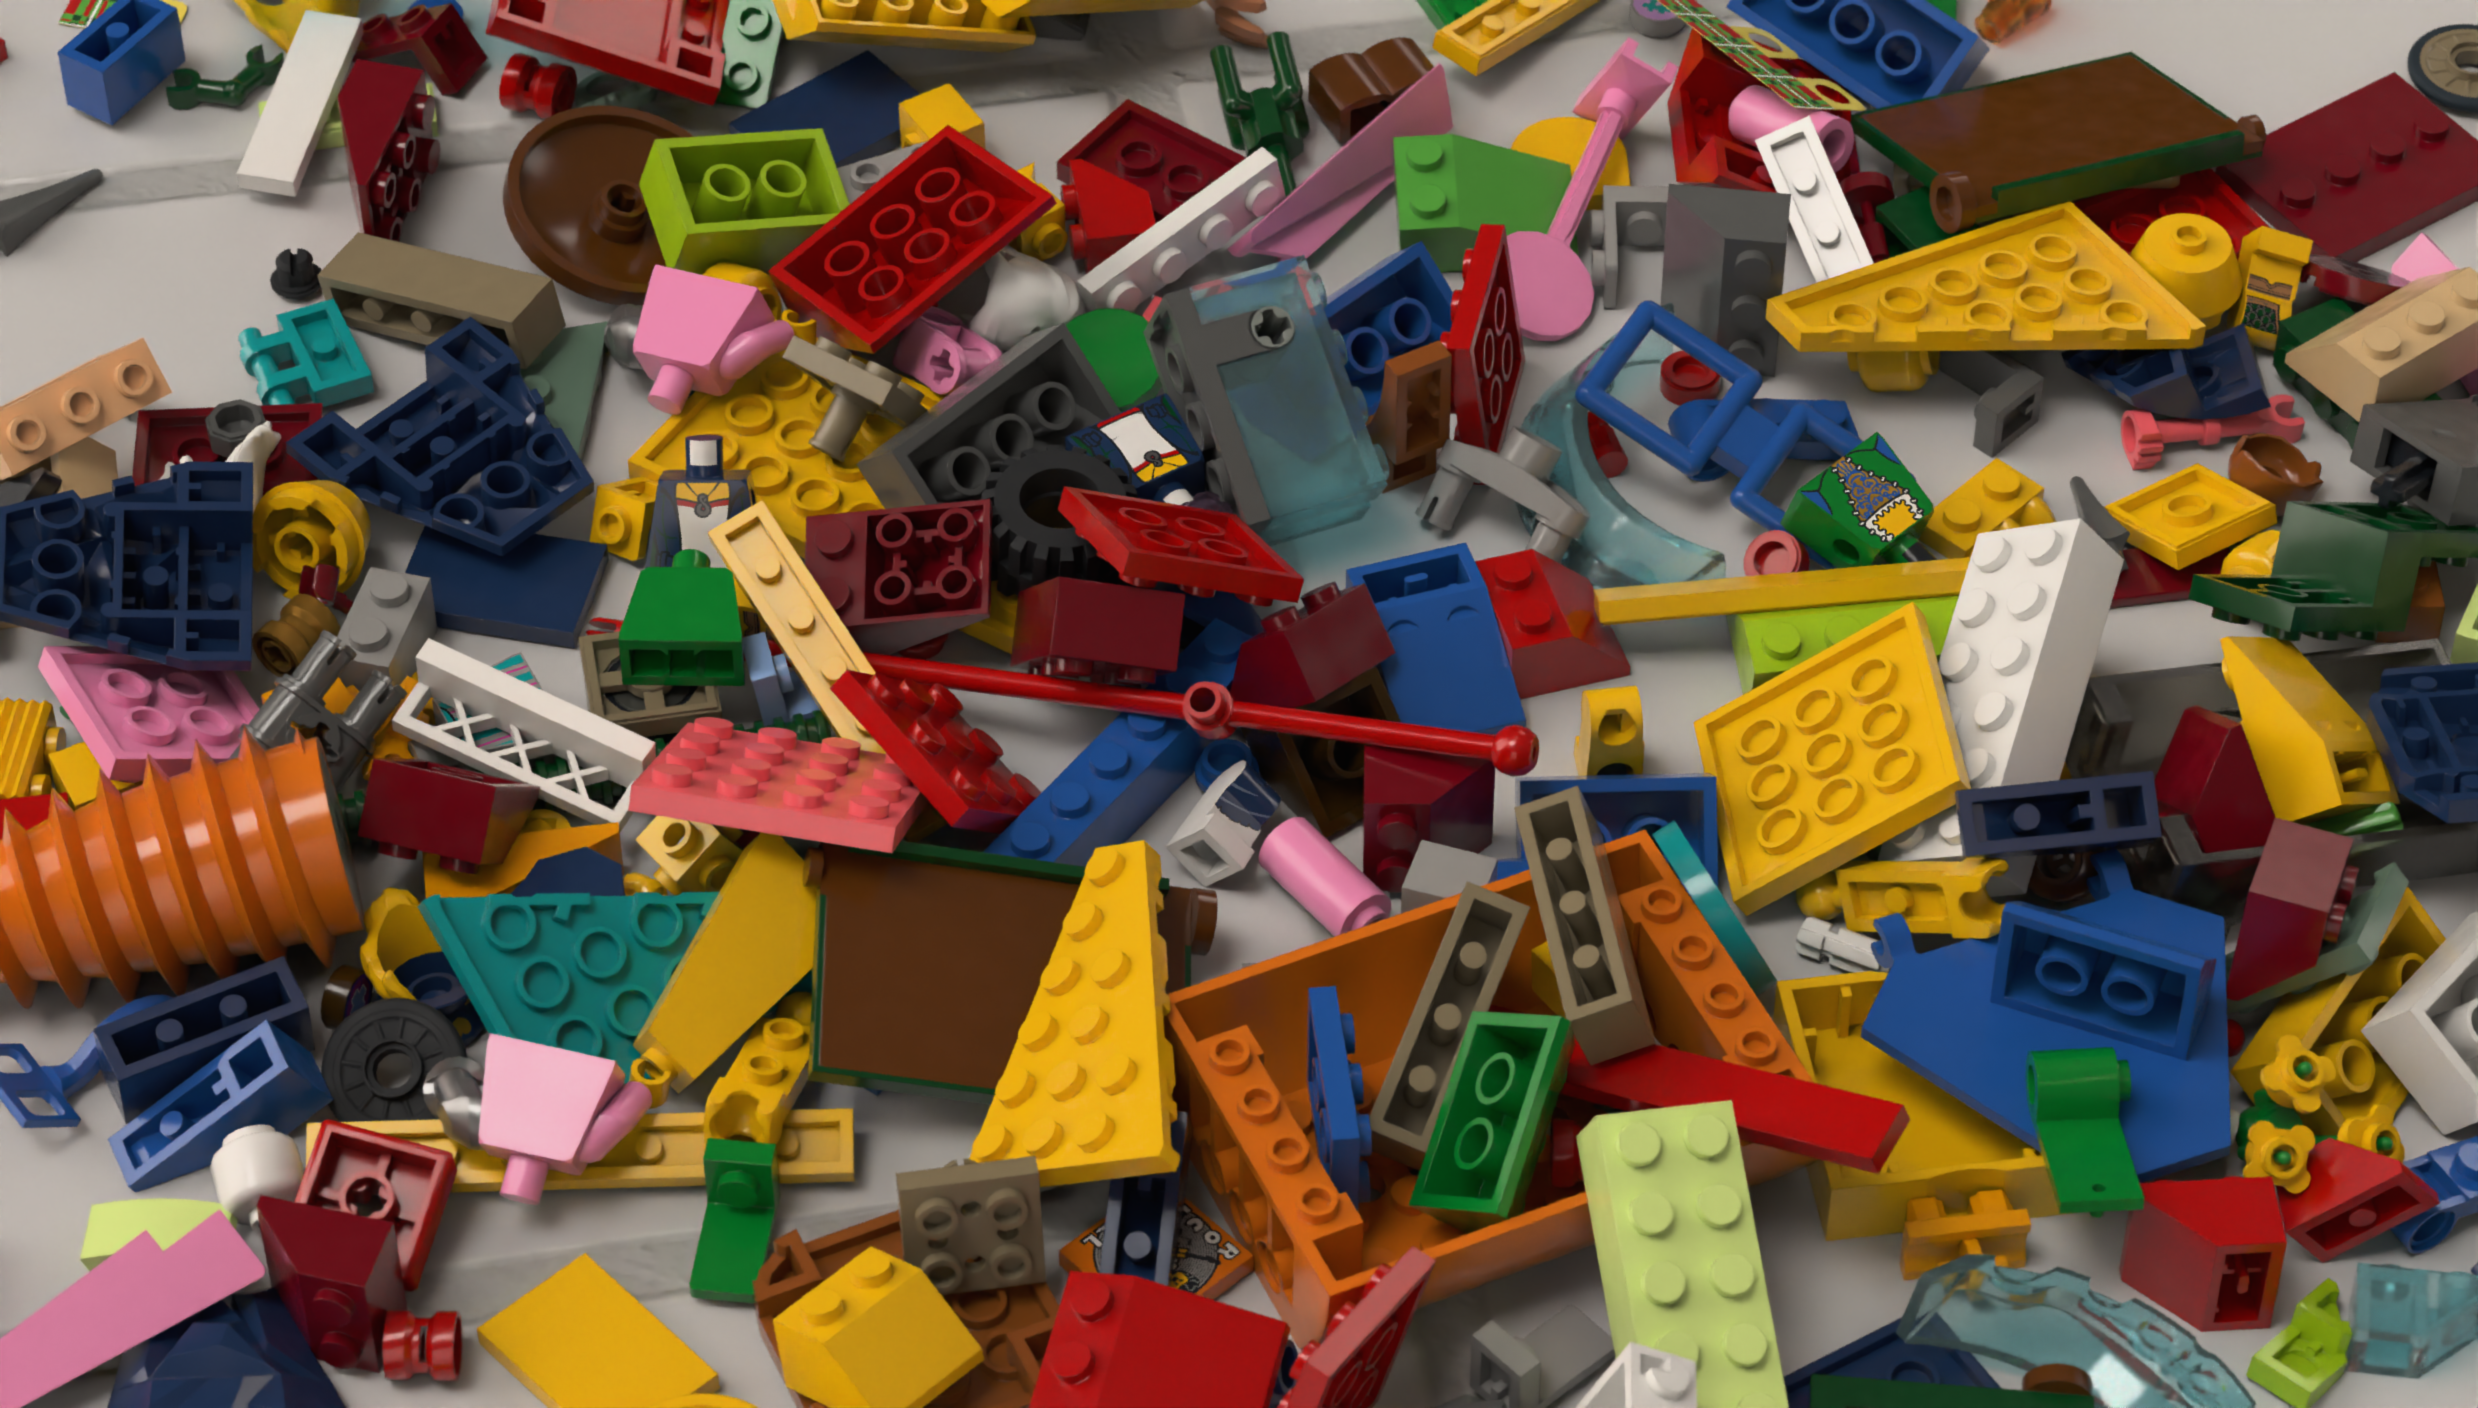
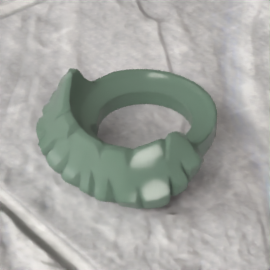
M600 71L586 77L577 85L574 96L576 107L574 108L606 105L637 109L656 100L658 90L632 82V85L606 96L592 95L588 92L599 83L616 79L625 80Z

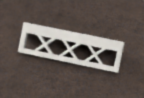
M428 638L415 657L418 683L393 717V731L488 775L540 786L538 798L596 825L618 822L619 832L621 833L634 813L633 811H628L631 785L656 758L655 742ZM434 698L455 708L458 721L433 727L416 718L429 699ZM499 728L511 734L514 747L489 753L475 746L472 734ZM463 736L465 741H463V740H461V739H459V738H457V737ZM522 740L527 741L529 743L523 744ZM555 754L567 760L571 773L545 779L532 773L528 760ZM519 762L521 767H519V766H517V765H515V764H513V763ZM579 766H581V767H583V768H585V769H584V770H579ZM611 780L626 787L627 790L612 810L590 800L585 786ZM576 788L577 793L571 791L570 789Z

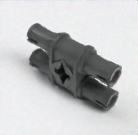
M323 630L319 635L320 638L291 676L284 674L282 678L278 677L275 680V690L248 725L242 724L239 728L240 734L238 738L242 739L245 725L264 750H268L293 742L296 730L290 725L310 729L316 727L317 729L313 737L317 736L322 744L336 793L339 794V790L365 755L371 756L376 750L374 746L377 743L373 738L400 700L404 699L408 693L399 684L391 685V678L374 669L370 674L371 677L342 715L331 713L324 707L326 703L322 698L357 654L348 645L344 647L339 645L342 640ZM241 743L228 760L238 757Z

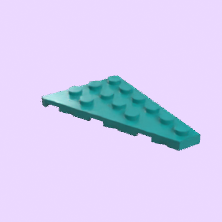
M657 892L635 893L633 896H590V893H539L532 897H515L511 894H488L486 897L440 898V894H434L423 900L418 905V909L489 1035L492 1033L616 1061L626 1075L624 1084L629 1082L632 1062L641 1056L632 1045L719 892H682L680 895H661ZM813 968L761 1017H767L776 1012L778 1004L795 991L811 993ZM645 1071L644 1078L651 1079V1077Z

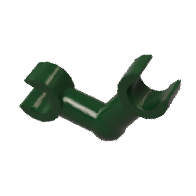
M255 46L246 54L247 66L232 80L228 81L201 79L197 71L189 68L173 70L175 86L165 87L168 104L172 108L179 110L194 108L201 102L220 103L232 107L240 106L260 85L275 84L284 63V55L280 53L272 61L265 63L263 46Z

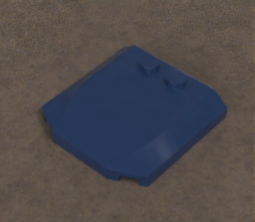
M2478 662L2384 669L2381 675L2380 690L2378 693H2372L2368 702L2366 726L2398 792L2448 824L2477 822Z

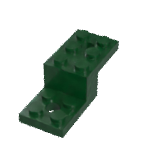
M2287 501L2271 575L2194 574L2188 599L2213 607L2211 616L2221 621L2247 625L2251 619L2264 623L2262 633L2278 639L2300 641L2301 634L2317 639L2338 641L2340 634L2356 639L2376 641L2378 632H2405L2419 566L2430 567L2431 561H2436L2450 566L2467 567L2469 558H2478V527L2473 525L2448 526L2426 511L2403 504H2398L2392 509L2386 510L2379 507L2378 503Z

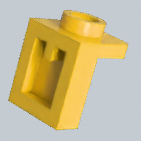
M640 476L598 485L589 541L607 544L608 552L631 561L643 559L646 555L648 535L652 525L658 482Z

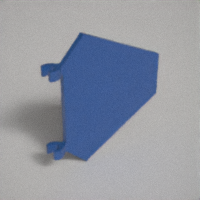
M2115 848L2090 856V861L2097 870L2098 875L2087 878L2086 884L2096 901L2061 911L2063 914L2107 927L2121 929L2134 935L2178 948H2185L2216 959L2209 1004L2186 1061L1990 1002L1999 934L1985 939L1971 938L1919 954L1914 948L1909 927L1900 913L1874 920L1873 925L1882 940L1872 942L1871 950L1878 964L1883 968H1889L1890 971L1862 1026L1861 1038L2039 1152L2041 1150L2029 1113L2026 1095L2025 1069L2028 1051L2113 1047L2117 1060H2127L2130 1067L2131 1096L2129 1101H2120L2119 1121L2139 1183L2229 1156L2231 1126L2224 917L2134 890L2126 863L2120 852Z

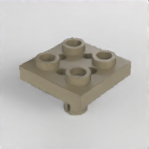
M793 335L782 357L835 396L816 433L808 442L817 450L838 461L844 462L845 455L867 414H876L905 428L928 411V409L920 404L925 395L902 382V377L893 371L870 360L866 365L851 357L852 353L824 337L819 336L816 344L813 345Z
M1035 1156L982 1163L964 1159V1165H957V1160H953L942 1168L896 1173L903 1261L922 1269L941 1295L1046 1282L1039 1172ZM979 1256L983 1257L979 1262H966L968 1258L976 1259Z

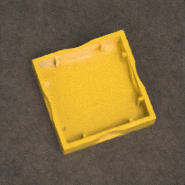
M1865 971L1776 981L1773 1021L1814 1083L1903 1104L1910 1118L1908 1125L1879 1174L1820 1159L1806 1167L1825 1241L1903 1233L1907 1202L1916 1198L1935 1197L1941 1200L1947 1217L1968 1215L1970 1197L1980 1191L2002 1189L2006 1193L2014 1210L2027 1208L2029 1218L2074 1214L2059 1213L2041 1152L1861 1038L1862 1026L1888 972Z

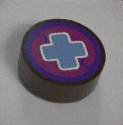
M344 964L338 967L330 976L321 1001V1019L327 1029L335 1031L351 1013L371 1003L373 984L366 976L364 969Z

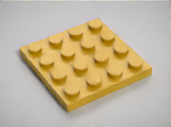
M1913 601L1693 722L1704 773L1716 776L1717 831L1732 899L1746 916L1943 810L1950 808L1956 804L1955 792L1957 790L1971 789L1926 617Z

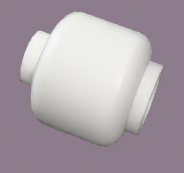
M269 1125L247 1126L230 1133L223 1139L222 1147L215 1153L211 1162V1173L219 1203L222 1204L226 1211L232 1213L238 1219V1224L251 1225V1229L257 1232H261L256 1207L260 1196L264 1195L294 1202L304 1175L299 1149L292 1137L276 1132Z

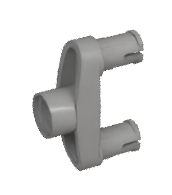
M1515 426L1512 427L1500 453L1447 439L1436 460L1440 467L1420 507L1415 512L1416 515L1427 520L1429 518L1428 522L1451 531L1454 526L1453 522L1473 483L1482 482L1536 512L1535 518L1539 520V523L1525 550L1534 549L1558 563L1561 562L1572 539H1580L1591 517L1588 510L1577 499L1550 479L1563 451L1545 439Z

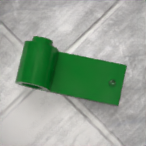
M2113 1047L2028 1051L2025 1069L2027 1103L2059 1213L2089 1212L2092 1217L2100 1218L2106 1211L2143 1210L2144 1196L2119 1121L2120 1101H2129L2131 1096V1074L2128 1061L2117 1060Z

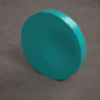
M1675 820L1653 833L1652 836L1691 895L1696 906L1756 996L1758 997L1774 987L1777 979Z

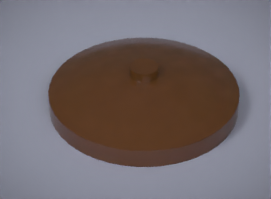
M597 105L573 108L545 119L532 128L520 141L513 153L505 176L503 207L514 239L526 256L543 273L567 289L587 298L611 305L633 304L635 306H643L655 265L667 266L639 182L655 139L694 136L664 118L648 112L620 106Z

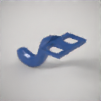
M149 995L135 999L117 1009L97 1027L175 997ZM94 1032L90 1033L70 1060L64 1064L40 1067L22 1043L0 1044V1056L12 1057L26 1072L4 1073L0 1071V1100L22 1128L77 1127L81 1118L66 1099L82 1089L101 1069ZM19 1098H42L47 1103H50L58 1115H35L25 1107Z

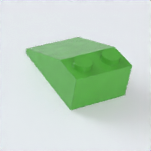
M1454 134L1393 137L1394 187L1399 251L1422 241L1440 272L1463 271L1465 250L1467 248L1474 249L1481 224L1505 225L1506 236L1517 231H1534L1547 234L1571 181L1570 165ZM1575 232L1570 248L1579 256L1577 232Z

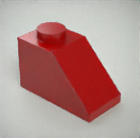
M2330 1137L2316 1144L2308 1152L2306 1170L2309 1172L2311 1180L2304 1191L2290 1193L2283 1186L2276 1185L2285 1232L2322 1263L2440 1204L2437 1192L2401 1161Z

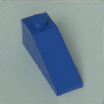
M266 1019L108 1138V1141L128 1187L135 1192H139L210 1166L213 1156L222 1147L223 1139L238 1129L252 1125H269L276 1132L287 1135L333 1101V1098L312 1053Z

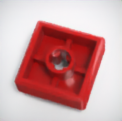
M326 1119L321 1124L294 1202L360 1215L355 1204H367L372 1194L379 1195L383 1209L381 1211H373L369 1217L394 1222L404 1290L413 1292L418 1288L457 1174V1167L453 1155L448 1151Z

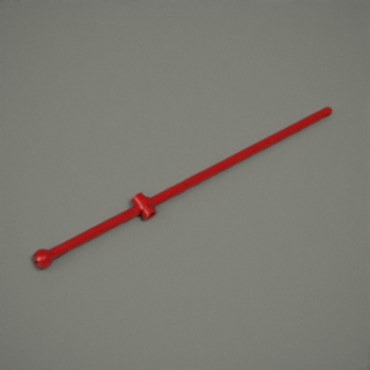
M597 617L591 619L588 623L597 628L618 632L624 620ZM595 630L586 631L587 635L610 633ZM767 639L772 656L783 654L775 640ZM862 652L875 673H882L888 678L899 680L910 678L917 683L933 686L935 683H938L947 689L1186 720L1198 735L1207 739H1225L1231 736L1237 727L1488 760L1492 761L1494 767L1501 773L1511 777L1528 774L1535 768L1539 756V740L1537 735L1532 730L1521 725L1505 726L1496 735L1241 702L1236 701L1223 685L1215 682L1202 681L1195 683L1187 690L1186 694ZM786 659L788 668H792V666L790 665V663H789L788 660Z

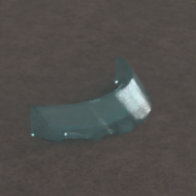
M1672 303L1661 306L1675 315ZM1650 330L1622 369L1636 365L1660 364L1666 357L1673 354V344L1653 330ZM1616 333L1554 382L1532 406L1521 426V429L1545 439L1563 451L1550 479L1577 499L1591 516L1580 539H1572L1561 560V565L1589 579L1592 586H1599L1602 589L1726 578V561L1723 553L1674 535L1643 516L1612 486L1596 459L1589 437L1588 410L1577 402L1575 392L1617 335ZM1614 380L1605 391L1608 394L1614 388ZM1515 501L1520 518L1532 537L1539 523V520L1535 518L1536 512Z
M1966 1254L1931 1269L1920 1276L1896 1331V1334L1908 1344L1931 1345L1963 1350L2005 1362L2025 1371L2051 1363L2068 1364L2084 1370L2092 1379L2094 1408H2255L2256 1402L2223 1361L2215 1354L2203 1349L2198 1344L2195 1336L2175 1321L2137 1298L2120 1303L2108 1296L2093 1291L2089 1287L2091 1277L2061 1267H2056L2040 1274L2027 1270L1996 1266L1994 1262L1996 1255Z

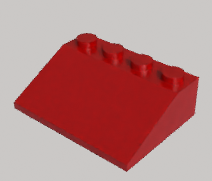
M947 125L769 269L768 273L787 309L798 313V323H805L810 319L817 320V338L821 336L843 348L874 354L1057 203L1053 195L950 125Z
M1070 1271L1029 1408H1269L1291 1329L1287 1322L1138 1276Z

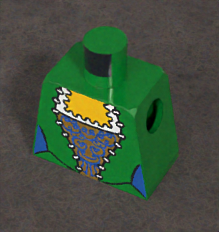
M1878 432L1874 433L1798 489L1780 522L1787 531L1837 568L1938 560L1918 540L1934 513L1933 503Z

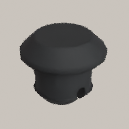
M297 248V254H292L291 249H286L276 257L275 263L277 268L271 275L270 283L272 290L278 295L289 299H302L316 293L321 286L317 275L322 269L313 263V257L309 251Z

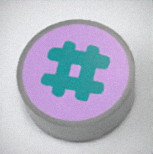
M1657 0L1630 1V23L1638 32L1644 35L1658 38L1668 37L1681 31L1686 22Z

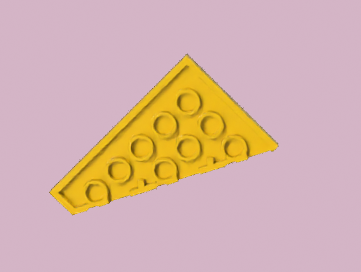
M2071 201L2035 209L1767 299L1765 317L1798 352L2194 349L2203 346L2206 325Z
M1145 840L1095 848L1092 857L1085 867V874L1071 909L1063 921V929L1050 961L1041 975V983L1026 1020L1019 1029L1018 1039L1004 1074L997 1083L995 1096L980 1133L973 1142L970 1160L982 1163L1035 1156L1040 1187L1176 1171L1180 1162V1155L1172 1148L1170 1124L1178 1120L1177 1104L1172 1099V1091L1175 1086L1173 1045L1164 1036L1163 1016L1171 1012L1170 997L1165 992L1168 980L1166 941L1158 934L1157 913L1164 909L1163 894L1158 889L1159 881L1162 877L1160 855Z

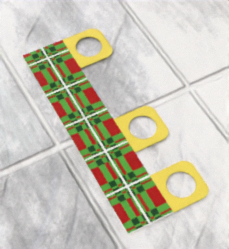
M1657 0L1793 107L1865 111V107L1833 82L1825 79L1794 78L1770 58L1798 59V55L1769 32L1753 27L1727 26L1695 0ZM1753 33L1769 38L1777 43L1783 51L1774 52L1763 48L1749 37V34ZM1823 85L1843 94L1850 103L1841 104L1822 95L1815 86Z

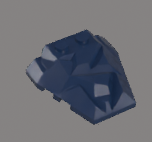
M472 317L467 318L425 347L426 381L355 429L332 410L286 442V452L318 479L339 483L350 489L363 501L499 556L507 554L594 492V480L561 428H553L545 415V401L536 388L530 390L520 374V361L514 351Z
M189 461L170 466V478L135 486L131 475L112 480V492L81 499L74 490H69L0 507V621L182 670L251 671L253 462Z
M272 1287L231 1294L123 1352L107 1408H346V1406L339 1397L331 1380L322 1369L275 1288Z

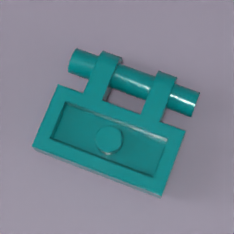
M334 298L276 315L279 332L262 336L259 329L251 327L244 329L238 336V341L242 347L240 359L246 372L256 377L258 381L256 392L262 405L295 404L294 401L297 397L309 394L313 403H323V407L374 392L372 374ZM293 360L295 367L279 371V363Z

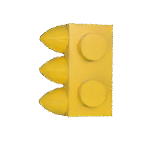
M1996 458L1934 507V513L1918 540L1948 559L1971 558L1978 533L2057 521L2053 512L2043 500L2044 487Z

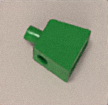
M685 549L676 553L673 557L672 567H647L640 572L619 632L618 642L623 685L745 686L742 631L733 572L727 568L710 567L709 557L696 549Z

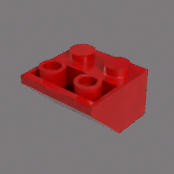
M2229 1176L2212 1180H2158L2152 1183H2140L2144 1196V1209L2129 1210L2119 1267L2121 1281L2201 1332L2270 1328L2287 1246L2272 1176L2250 1178Z

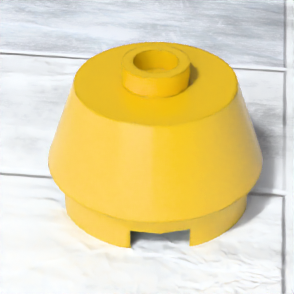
M2177 213L2157 219L2147 228L2129 255L2206 325V330L2220 324L2222 313L2238 300L2242 292L2243 278L2230 236L2221 225L2204 216Z
M328 480L289 482L272 488L260 499L253 514L254 570L258 573L264 569L275 583L287 590L282 595L292 599L299 594L298 590L303 565L316 568L318 564H326L340 569L337 591L345 592L355 583L361 573L371 539V522L365 506L350 489Z

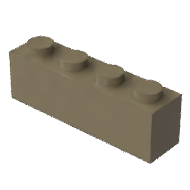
M358 232L317 275L325 301L334 298L347 326L429 345L467 318L472 317L514 351L522 369H527L566 326L552 278Z
M1575 786L1514 807L1566 1019L1571 1021L1573 1034L1590 1065H1594L1656 1044L1601 830L1579 787Z
M1468 881L1466 882L1370 1114L1373 1152L1420 1171L1472 1011H1489L1530 909L1529 906Z

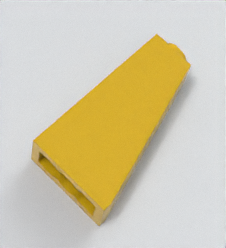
M761 832L743 850L632 1045L641 1054L639 1059L646 1060L645 1071L653 1080L660 1078L664 1074V1070L668 1069L671 1071L670 1086L678 1094L704 1072L813 968L816 888L803 887L804 860L780 835Z

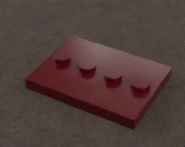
M2393 72L2267 134L2261 157L2218 166L2215 169V173L2247 205L2276 230L2313 240L2310 253L2358 262L2478 201V140L2396 72Z

